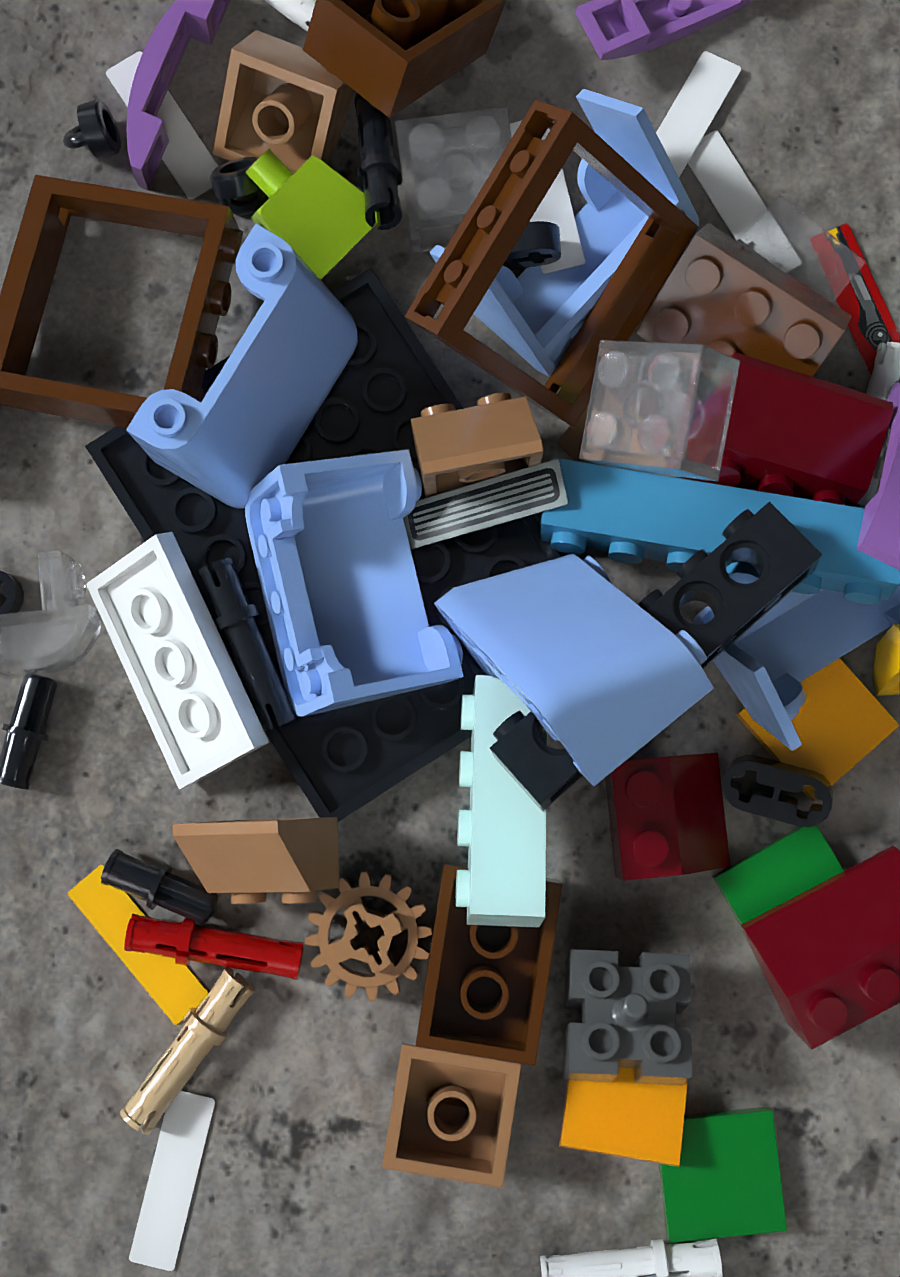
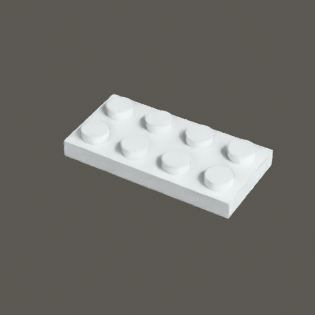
M173 532L154 535L86 584L179 789L201 781L269 743Z

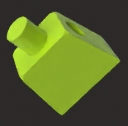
M269 148L245 172L269 197L252 216L254 223L287 242L320 280L373 228L365 220L364 193L314 155L293 174ZM375 212V219H376L375 225L378 223V222H377V213H376V212Z

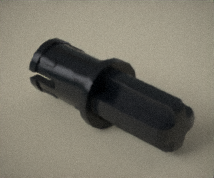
M27 673L23 678L10 724L3 723L2 727L7 733L0 754V784L20 789H29V781L41 740L47 741L49 735L43 732L57 688V683L52 678L34 673Z
M115 849L112 852L101 875V884L109 885L147 901L146 908L153 910L156 906H160L200 924L206 923L211 918L218 902L217 893H207L204 887L171 874V866L164 865L162 868H158L125 854L119 849Z

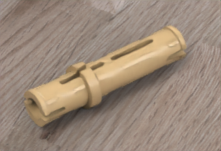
M225 968L214 987L198 1008H190L183 1018L186 1024L145 1078L137 1092L120 1111L121 1117L129 1126L137 1131L141 1128L143 1134L150 1135L163 1113L191 1078L204 1057L214 1045L220 1046L228 1036V1033L225 1032L226 1028L256 990L245 977L238 972L234 975L232 969Z

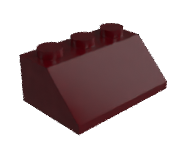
M734 352L681 428L682 479L854 507L868 492L894 413L893 402Z
M895 846L877 853L740 925L787 1024L811 1050L900 1003V851Z

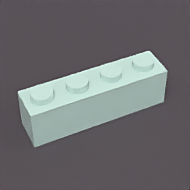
M476 675L473 695L462 694L461 730H472L471 752H460L459 787L470 788V810H459L457 845L469 847L468 870H457L456 907H467V925L540 927L545 918L546 809L543 812L494 758L490 747L498 741L493 736V733L508 717L519 710L525 716L531 711L497 676L493 678L492 676ZM544 728L541 740L547 745V731Z

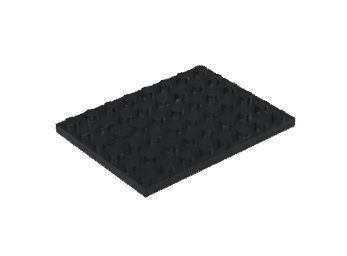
M372 268L331 292L351 314L357 328L358 343L353 355L286 464L409 449L412 465L418 471L421 478L412 434L411 419L421 417L422 410L435 405L453 404L455 410L464 408ZM230 356L205 371L201 386L204 391V397ZM114 427L85 445L145 542L156 534L173 532L213 621L218 617L197 571L206 565L213 568V562L232 557L235 570L249 604L257 605L260 616L256 618V621L283 683L248 533L245 508L237 509L226 505L155 463L126 431L127 428ZM422 484V493H421V497H420L419 500L425 499V493H424L423 484ZM533 514L411 549L429 627L443 625L451 634L457 637L434 604L452 588L561 557L558 551L550 546L551 542L542 541L541 525ZM219 632L220 637L226 647V650L232 660V663L238 673V676L258 717V714L248 693V690L241 676L237 663L234 659L230 646L227 642L224 632ZM459 638L458 640L463 652L461 668L464 677L451 682L302 717L298 716L299 719L266 732L319 817H337L338 822H340L471 737L472 730H461L462 694L473 695L476 675H487L481 670Z

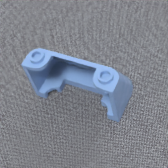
M258 224L254 225L239 249L236 257V272L243 287L264 302L202 402L174 389L160 390L145 400L126 429L155 463L226 505L237 509L245 508L250 490L278 465L286 464L353 355L358 343L357 328L351 314L287 242Z
M409 449L278 465L250 490L249 498L245 505L248 533L283 685L293 711L297 716L302 717L451 682L464 677L461 668L463 652L458 638L451 634L443 625L429 627L403 520L405 516L412 512L416 501L420 499L422 493L421 478L418 471L412 465Z
M570 554L454 587L434 603L481 670L487 676H492L493 678L497 676L537 717L554 741L560 740L574 760L573 764L593 786L597 785L714 689L701 667V664L707 660V657L698 643L684 630L674 635L669 629L611 584L603 568L589 555L582 560L575 554Z

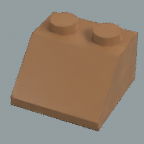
M255 30L231 49L213 155L229 161L245 157L259 158L270 148L293 174L312 155L328 165L347 120L353 89L327 71L324 66L303 51L302 47Z
M510 393L491 394L480 398L477 401L478 406L455 410L453 404H440L425 408L421 411V417L411 419L412 434L425 498L540 464L544 452L542 441L526 396L512 399Z
M337 817L229 820L172 824L173 838L207 893H231V904L266 902V892H282V903L286 904L311 903L318 901L317 891L340 888Z
M402 1043L382 1168L503 1188L521 1063Z

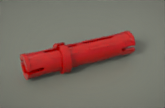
M132 914L127 926L124 949L129 952L150 953L175 958V964L188 966L190 961L209 963L298 980L304 942L283 941L198 926L197 922L185 918L183 923Z

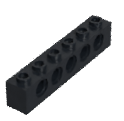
M770 501L755 515L749 509L739 514L723 531L722 535L726 540L713 552L708 554L704 549H701L691 556L677 572L681 580L664 595L659 589H656L638 604L674 635L684 630L698 643L707 657V660L701 664L702 669L706 668L812 574L822 556ZM738 561L747 562L754 566L759 578L752 583L741 584L730 578L726 567ZM690 601H701L712 609L714 618L706 624H691L683 618L680 608ZM519 710L508 717L495 730L493 736L498 741L490 747L494 758L543 812L583 775L573 764L574 760L565 748L553 749L543 743L541 736L544 727L532 712L525 716Z

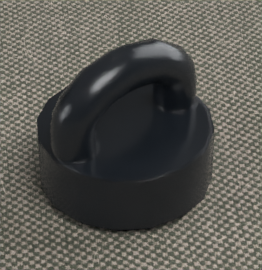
M95 99L78 105L77 118L79 125L65 134L63 139L64 145L70 149L88 145L90 151L98 160L119 153L121 148L120 135L115 120L106 104L99 99Z
M245 157L229 161L215 168L210 175L216 197L221 205L230 207L232 214H254L269 199L245 173L257 161L258 158ZM255 191L257 192V195L253 199L248 201H237L233 199L244 195H248Z

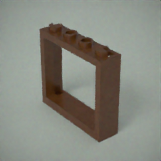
M534 100L404 317L521 396H526L528 401L574 427L699 227L575 113ZM549 128V129H550V132L548 133V135H547V137L545 138V140H542L543 135L545 134L546 130ZM575 151L649 218L544 386L464 331V328L571 152ZM441 304H443L444 307L442 308L441 312L435 320L433 317L438 311Z
M35 175L0 293V405L128 428L139 408L147 399V397L26 376L71 216L204 238L164 390L174 389L202 402L204 391L201 386L206 368L211 369L217 358L218 338L215 332L219 317L226 316L229 311L232 295L229 279L233 264H236V257L243 236V231L239 229L230 207Z

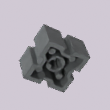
M570 949L565 961V1009H579V1023H569L564 1032V1081L612 1082L618 1076V1067L634 1068V1078L637 1084L682 1086L692 1078L691 1028L676 1027V1013L680 1014L691 1003L690 954L642 952L634 967L618 966V951Z

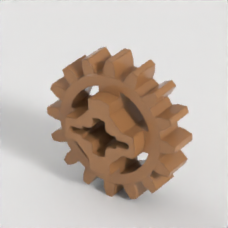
M362 871L359 878V886L355 887L344 876L339 879L340 888L338 889L341 894L338 897L327 891H323L319 895L322 904L327 908L325 912L311 911L307 919L319 926V932L306 936L305 944L319 946L321 952L310 964L312 968L328 966L331 971L324 983L328 987L335 984L339 979L347 982L345 987V997L351 999L359 986L366 987L369 1001H376L379 986L384 984L393 995H396L400 992L397 977L403 974L406 978L413 981L418 977L419 973L411 963L413 958L428 959L430 951L418 944V939L432 935V926L418 924L416 919L427 908L424 903L413 906L408 904L406 900L412 891V887L409 884L398 892L392 890L391 874L386 873L380 884L375 885L372 884L369 872ZM363 896H375L385 899L397 909L384 913L369 908ZM342 906L343 913L348 922L344 934L331 942L330 931L332 921ZM360 917L362 921H366L370 928L378 925L382 927L384 932L377 941L378 953L376 949L372 950L367 942L358 945L354 937L361 930ZM408 929L406 950L400 960L395 963L389 949L392 938L403 930ZM353 958L368 963L374 974L356 972L342 962Z

